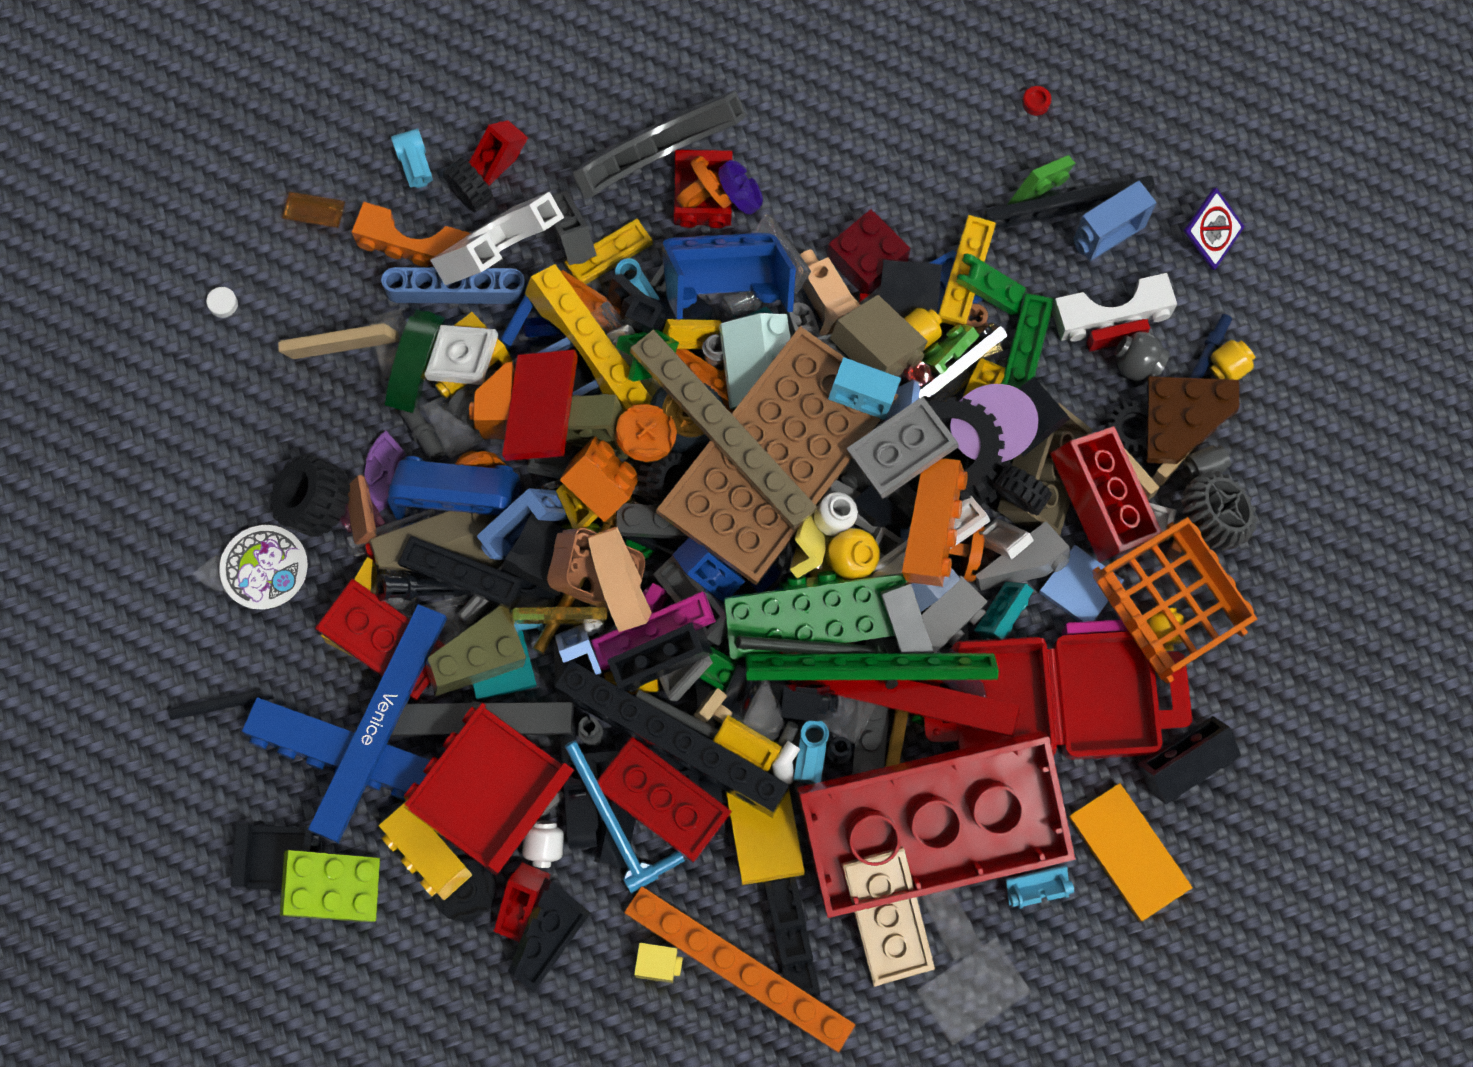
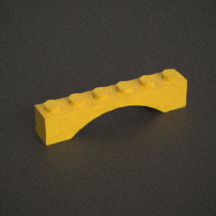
M556 264L531 276L525 294L539 314L559 328L580 352L593 373L602 394L616 395L624 412L633 405L650 404L652 399L650 394L640 381L633 382L628 379L631 368Z

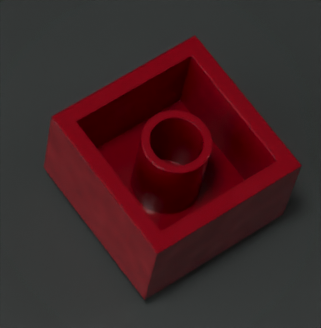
M870 209L828 244L827 257L860 293L871 294L881 285L883 259L908 261L911 248Z

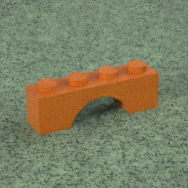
M363 202L352 229L354 240L360 248L366 251H373L374 249L382 251L393 259H401V257L409 259L420 267H428V265L434 267L431 262L432 258L471 234L445 226L432 237L425 239L409 238L395 228L391 209Z

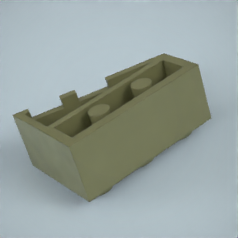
M572 395L565 450L571 451L572 446L584 447L596 436L600 441L607 442L614 452L619 453L618 458L628 459V455L618 446L615 437L618 418L624 413L616 395Z
M502 606L497 607L427 658L425 669L435 696L524 666L526 655L509 609Z

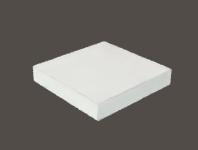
M440 325L424 374L427 380L482 385L498 338L496 329Z

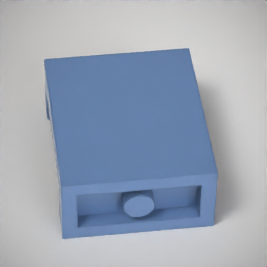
M533 488L526 490L477 535L482 543L481 548L483 552L491 559L505 560L522 533L531 513L538 520L564 522L568 517L556 491Z

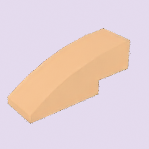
M618 527L590 535L588 541L598 580L618 632L647 624L652 612L640 588L642 579Z

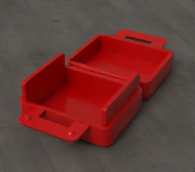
M1129 631L1063 635L1055 641L1052 649H1047L1045 639L1040 637L958 641L953 644L949 653L995 654L999 669L998 680H921V683L940 687V683H951V690L1020 705L1014 737L1043 731L1050 738L1053 756L1057 751L1056 745H1062L1064 756L1070 760L1152 755L1162 747L1161 729L1184 728L1192 723L1187 665L1171 674L1175 679L1170 682L1173 710H1159L1155 670ZM1167 652L1175 664L1185 658L1181 652ZM924 717L927 739L931 742L956 741V750L1011 738L1006 735L954 723H943L941 720Z

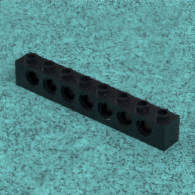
M572 660L555 685L557 695L628 736L634 737L642 744L773 818L788 792L789 784L628 692L618 689L614 684Z

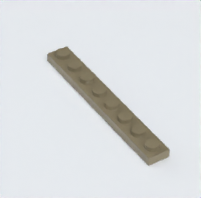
M654 329L630 348V353L793 530L816 512L818 507Z

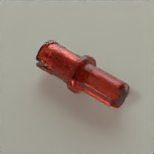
M920 362L913 368L909 366L908 370L904 369L905 377L910 381L915 380L919 385H924L928 381L932 382L934 379L931 376L932 369L926 363Z

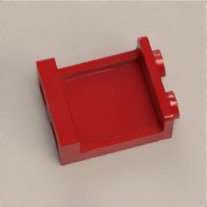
M676 150L674 225H680L684 228H693L697 225H708L711 228L731 226L732 204L723 208L710 196L695 208H682L677 201V197L683 190L699 179L691 166L693 159L697 156H703L709 162L707 169L718 173L719 167L732 160L733 151Z

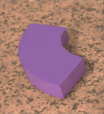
M386 430L370 448L366 458L364 476L369 485L371 502L378 513L389 505L387 501L389 485L398 462L406 455L405 451Z

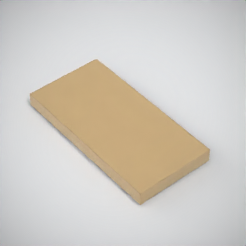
M902 846L899 848L896 856L883 865L871 866L862 863L858 859L841 863L852 903H854L853 897L857 896L860 901L869 898H879L885 894L886 896L892 895L893 892L905 889H914L905 850ZM890 849L863 858L868 862H881L889 858L894 851ZM917 897L854 912L874 987L935 970Z

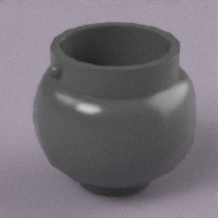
M1139 331L1131 336L1125 335L1119 342L1114 355L1118 357V370L1125 377L1135 381L1144 380L1148 382L1149 376L1158 377L1169 359L1170 352L1163 348L1161 341L1156 336Z

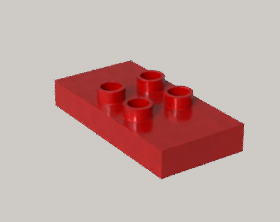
M1043 731L797 787L823 908L827 918L1076 860L1050 738ZM902 846L905 850L914 889H905L893 892L892 895L886 896L885 894L879 898H869L860 901L857 896L853 897L854 903H852L841 863L858 859L862 863L871 866L883 865L891 861ZM890 849L894 851L889 858L881 862H868L863 858Z

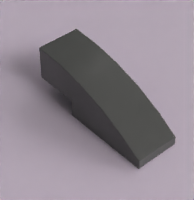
M672 555L653 575L675 603L702 591L706 594L716 622L703 627L707 639L719 645L727 638L724 605L717 597L688 576Z

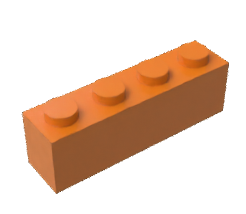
M942 458L920 474L902 568V574L907 582L943 587L944 578L950 576L952 560L948 556L950 547L954 548L957 540V530L954 529L955 519H960L962 513V500H959L960 491L966 489L968 474L963 470L960 460Z

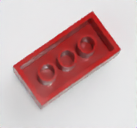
M1115 426L1069 441L1050 453L1099 563L1130 552L1162 533Z

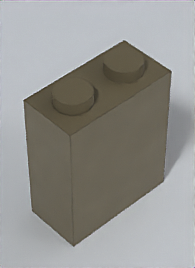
M879 295L839 318L830 337L853 361L897 377L901 375L904 369L909 366L913 368L922 361L924 357L923 351L928 342Z

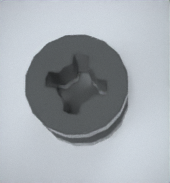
M467 388L460 389L452 397L447 408L448 412L452 415L460 416L461 421L465 425L474 423V420H470L469 404L474 402L471 391Z

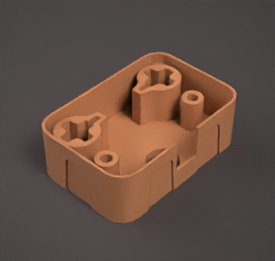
M587 528L563 530L562 533H558L547 577L549 586L558 592H563L580 601L590 603L610 612L598 580L588 537L596 534V532ZM626 546L642 579L645 557L640 551ZM583 577L588 578L591 583L590 592L580 589V581Z

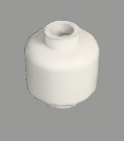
M834 492L825 496L818 503V508L814 513V521L818 529L826 535L836 536L838 533L853 526L857 520L858 510L856 503L850 496L845 493Z
M537 821L523 839V857L531 860L533 867H551V862L562 858L563 831L557 827L556 822Z

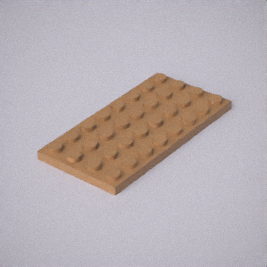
M800 326L732 412V415L817 506L851 461L852 457L846 448L873 431L882 419L828 400L844 356ZM895 394L892 405L895 403L899 395ZM712 441L707 444L656 510V514L698 544L706 547L713 555L755 585L758 584L800 527L799 525L793 530Z

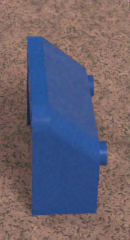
M768 233L678 237L663 241L662 256L667 300L676 319H683V308H688L691 304H694L697 301V294L752 291L754 296L764 303H773L776 300H781L786 311L793 312L796 268L776 236Z
M407 456L405 460L398 462L388 488L387 501L398 523H404L406 507L499 516L522 495V486L519 475L513 472V468L509 466L497 465L495 468L426 462L419 457Z

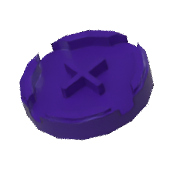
M729 160L719 167L720 182L730 200L741 211L752 215L763 205L761 190L755 179L752 177L748 179L744 174L747 170L737 161Z

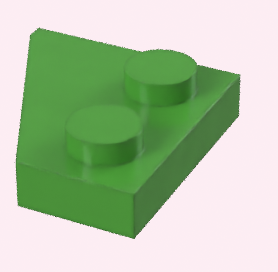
M1067 155L1033 170L1007 205L1037 199L1054 186L1062 185L1070 177L1069 171L1076 163Z
M959 324L946 334L948 338L940 344L934 343L924 351L925 356L920 362L924 369L943 375L948 370L945 363L953 357L958 359L979 337L974 327Z

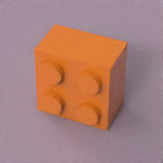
M595 436L570 460L560 481L603 522H606L630 499L638 482L636 470L628 462H622L615 455L613 448L607 442L600 441Z

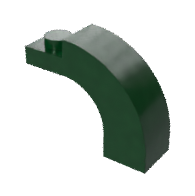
M416 309L413 317H409L392 366L385 406L414 413L421 398L424 374L440 325H444L445 317Z

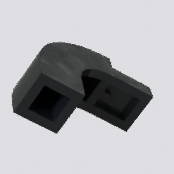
M621 273L612 277L607 299L620 310L618 321L623 325H626L623 323L624 317L636 294L663 306L662 313L654 330L658 329L663 332L667 319H676L668 301L657 300L645 295ZM697 295V301L694 304H691L688 308H683V319L710 320L713 308ZM633 327L636 333L643 332Z

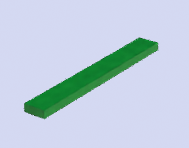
M993 653L747 654L745 657L746 680H998L999 672L995 654Z

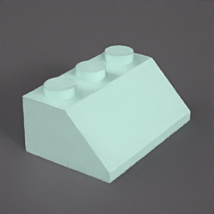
M759 313L719 325L730 409H736L790 340L787 314Z

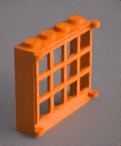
M1189 517L1177 524L1169 523L1166 526L1167 530L1117 559L1102 570L1099 566L1092 570L1094 580L1156 673L1167 684L1175 680L1171 674L1236 633L1241 637L1246 635L1248 631L1245 627L1257 620L1251 604L1242 597L1236 588L1234 579L1225 572L1219 563L1217 554L1208 547L1202 538L1199 528L1191 522ZM1173 536L1185 555L1169 563L1158 547V544ZM1151 549L1163 568L1148 577L1135 558ZM1190 560L1202 579L1186 588L1174 568ZM1130 563L1141 582L1125 590L1114 574V571ZM1168 573L1180 592L1164 601L1152 582ZM1206 584L1218 603L1203 612L1190 593ZM1146 587L1158 606L1142 615L1130 596ZM1184 597L1196 617L1181 626L1168 606ZM1220 608L1224 610L1235 626L1221 636L1217 634L1207 619L1209 615ZM1162 611L1174 631L1158 639L1146 620ZM1201 622L1213 641L1197 650L1185 633V630ZM1179 636L1191 655L1175 664L1163 647V644Z

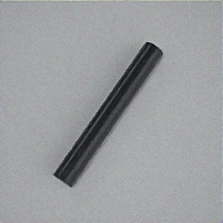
M261 689L173 707L168 709L170 720H176L255 703L257 697L263 699Z

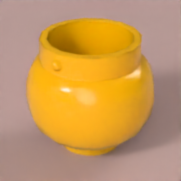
M849 528L838 533L829 541L825 557L829 567L837 575L848 580L862 579L869 576L876 569L880 560V549L877 541L870 533L862 529Z

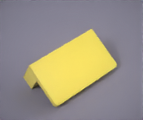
M814 513L800 525L795 536V541L798 544L790 571L796 578L822 564L830 537L821 532L815 525Z

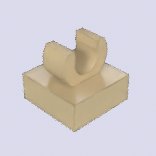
M716 688L711 690L693 715L704 722L709 721L713 717L717 722L723 724L728 715L731 716L733 713L721 705L727 695Z

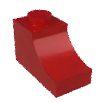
M523 862L508 879L494 932L520 942L545 877L550 879L551 874Z

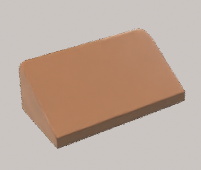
M358 475L349 484L350 492L348 493V497H350L348 509L353 539L357 545L368 543L370 539L377 537L369 485L363 475Z

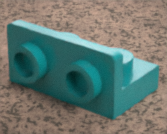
M1005 582L974 631L985 640L1004 639L1012 630L1013 624L1020 613L1028 605V599L1034 590L1026 583Z

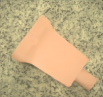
M807 250L798 257V261L803 267V289L823 323L820 336L832 334L837 320L859 307L860 304L851 295L829 257L819 261L813 250Z

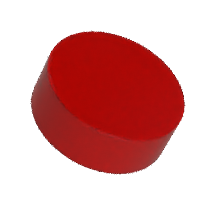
M1032 86L1025 91L1022 106L1031 115H1043L1050 107L1051 94L1044 87Z

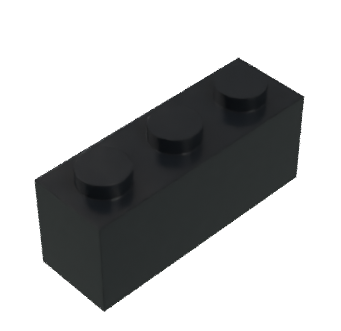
M691 622L614 656L607 661L618 689L631 691L713 655L702 625Z
M1211 716L1138 763V766L1149 792L1166 805L1178 799L1195 785L1201 784L1206 778L1220 769L1229 766L1231 762L1241 756L1231 728L1216 717Z

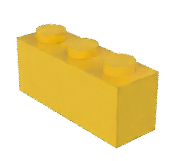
M404 804L378 825L385 833L381 839L393 852L399 849L403 853L404 857L400 861L412 874L418 871L424 879L419 883L431 897L437 893L445 900L473 875L431 827L404 808Z

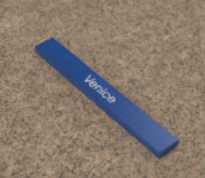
M417 605L308 828L310 832L339 844L427 662V658L430 656L445 625L446 615L422 605Z

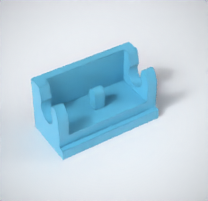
M843 357L828 400L886 420L901 378Z

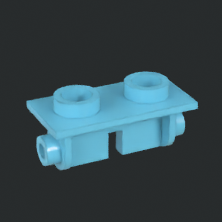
M1067 865L1006 879L1009 906L1012 905V907L1018 906L1019 909L1023 908V906L1042 902L1041 898L1046 897L1048 901L1062 897L1069 898V894L1074 893L1073 883L1068 878Z

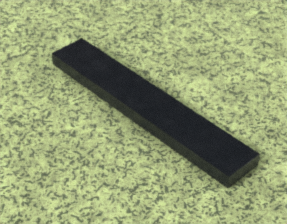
M1150 175L986 209L984 219L995 222L994 230L1092 210L1137 181H1140L1151 195L1155 182L1153 176Z

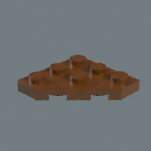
M1149 376L1147 463L1178 464L1194 447L1200 445L1212 435L1223 422L1234 416L1239 410V380Z

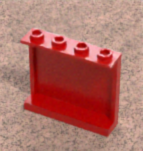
M482 702L478 709L474 706L469 709L462 719L465 726L459 734L454 731L450 734L442 746L446 751L439 759L435 756L431 759L423 770L427 776L420 785L414 782L403 798L407 800L404 804V808L497 876L566 783L574 769L566 763L561 764L487 710L486 704Z

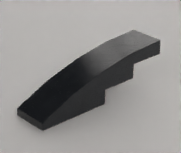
M796 877L765 881L764 885L783 977L812 997L820 996Z

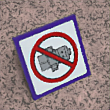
M1213 188L1184 229V233L1211 269L1216 270L1245 226L1219 190Z

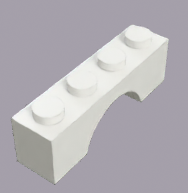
M1163 273L1139 279L1134 289L1133 298L1122 306L1104 307L1090 300L1084 292L1055 298L1052 314L1060 340L1070 339V341H1079L1087 337L1092 330L1142 319L1154 320V322L1164 321L1172 315L1177 306V301L1168 274Z

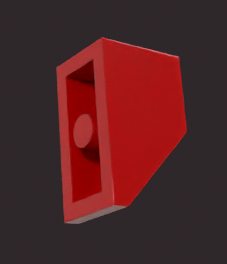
M508 120L490 124L469 163L490 186L517 160L528 137Z

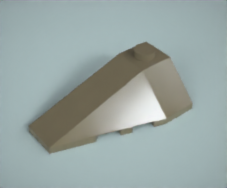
M448 511L369 540L378 569L411 571L398 564L410 536L495 569L499 568L503 563V560L489 558L481 548L482 543L477 537L483 529L496 519V515Z

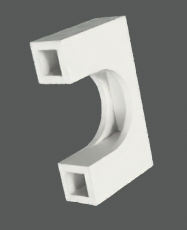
M545 193L511 207L432 258L431 262L445 285L483 272L502 259L500 251L524 238L545 231L563 219L564 216L551 193Z

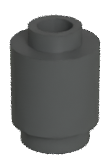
M1212 445L1186 456V463L1183 464L1186 476L1192 480L1209 471H1220L1222 474L1226 468L1231 466L1228 452L1222 445L1217 447Z

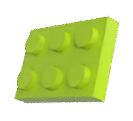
M292 850L285 851L280 916L375 922L380 858Z

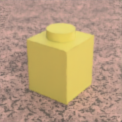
M639 943L635 978L673 983L674 976H680L683 957L677 956V948Z

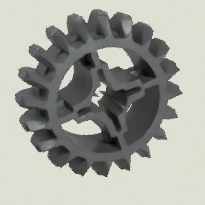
M1209 471L1191 480L1186 490L1182 492L1184 498L1181 503L1185 507L1182 513L1189 517L1191 522L1199 528L1204 541H1208L1210 548L1217 547L1222 551L1225 549H1235L1247 542L1257 529L1255 523L1258 518L1253 514L1257 508L1251 505L1252 497L1246 495V488H1241L1238 485V479L1231 480L1228 473L1222 475L1220 471Z

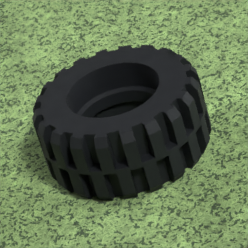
M947 397L946 402H939V399L930 401L931 408L950 433L951 418L971 424L980 436V452L975 462L964 470L968 474L967 486L965 490L960 491L959 500L964 501L972 496L983 509L982 504L984 502L992 503L997 498L993 484L1005 466L1011 465L1010 460L1001 462L1003 457L998 455L999 449L1005 448V441H999L998 436L1003 434L1001 426L995 427L993 422L997 418L993 413L987 415L984 412L986 407L981 404L977 406L971 405L972 400L963 398V401L959 402L956 397ZM920 474L907 482L916 493Z

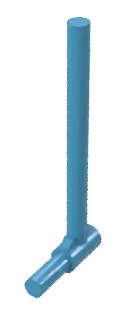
M576 740L565 745L573 764L628 867L623 880L630 893L639 890L641 886L644 887L659 879V875L685 861L682 854L676 851L653 865L645 862L639 863Z

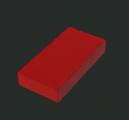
M1142 319L1092 330L1086 342L1089 352L1117 346L1125 335L1131 336L1139 331L1148 333L1150 325L1148 319Z

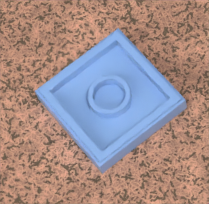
M1074 545L1070 550L1068 564L1062 570L1054 571L1039 593L1076 621H1094L1108 603V599L1094 580L1092 570L1098 566L1102 570L1105 566ZM1116 575V577L1118 578V580H1119L1120 583L1122 584V582H1123L1124 580H1123L1121 577H1119L1118 575Z

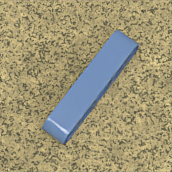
M394 267L386 270L381 278L386 296L395 303L517 304L521 302L526 291L523 274L513 268H487L481 273L456 281L461 284L457 289H449L450 284L445 285L435 268ZM395 282L403 283L399 288H390ZM425 282L432 283L427 289L419 288ZM481 283L490 284L486 289L477 288ZM511 283L519 284L518 288L513 290L506 287Z

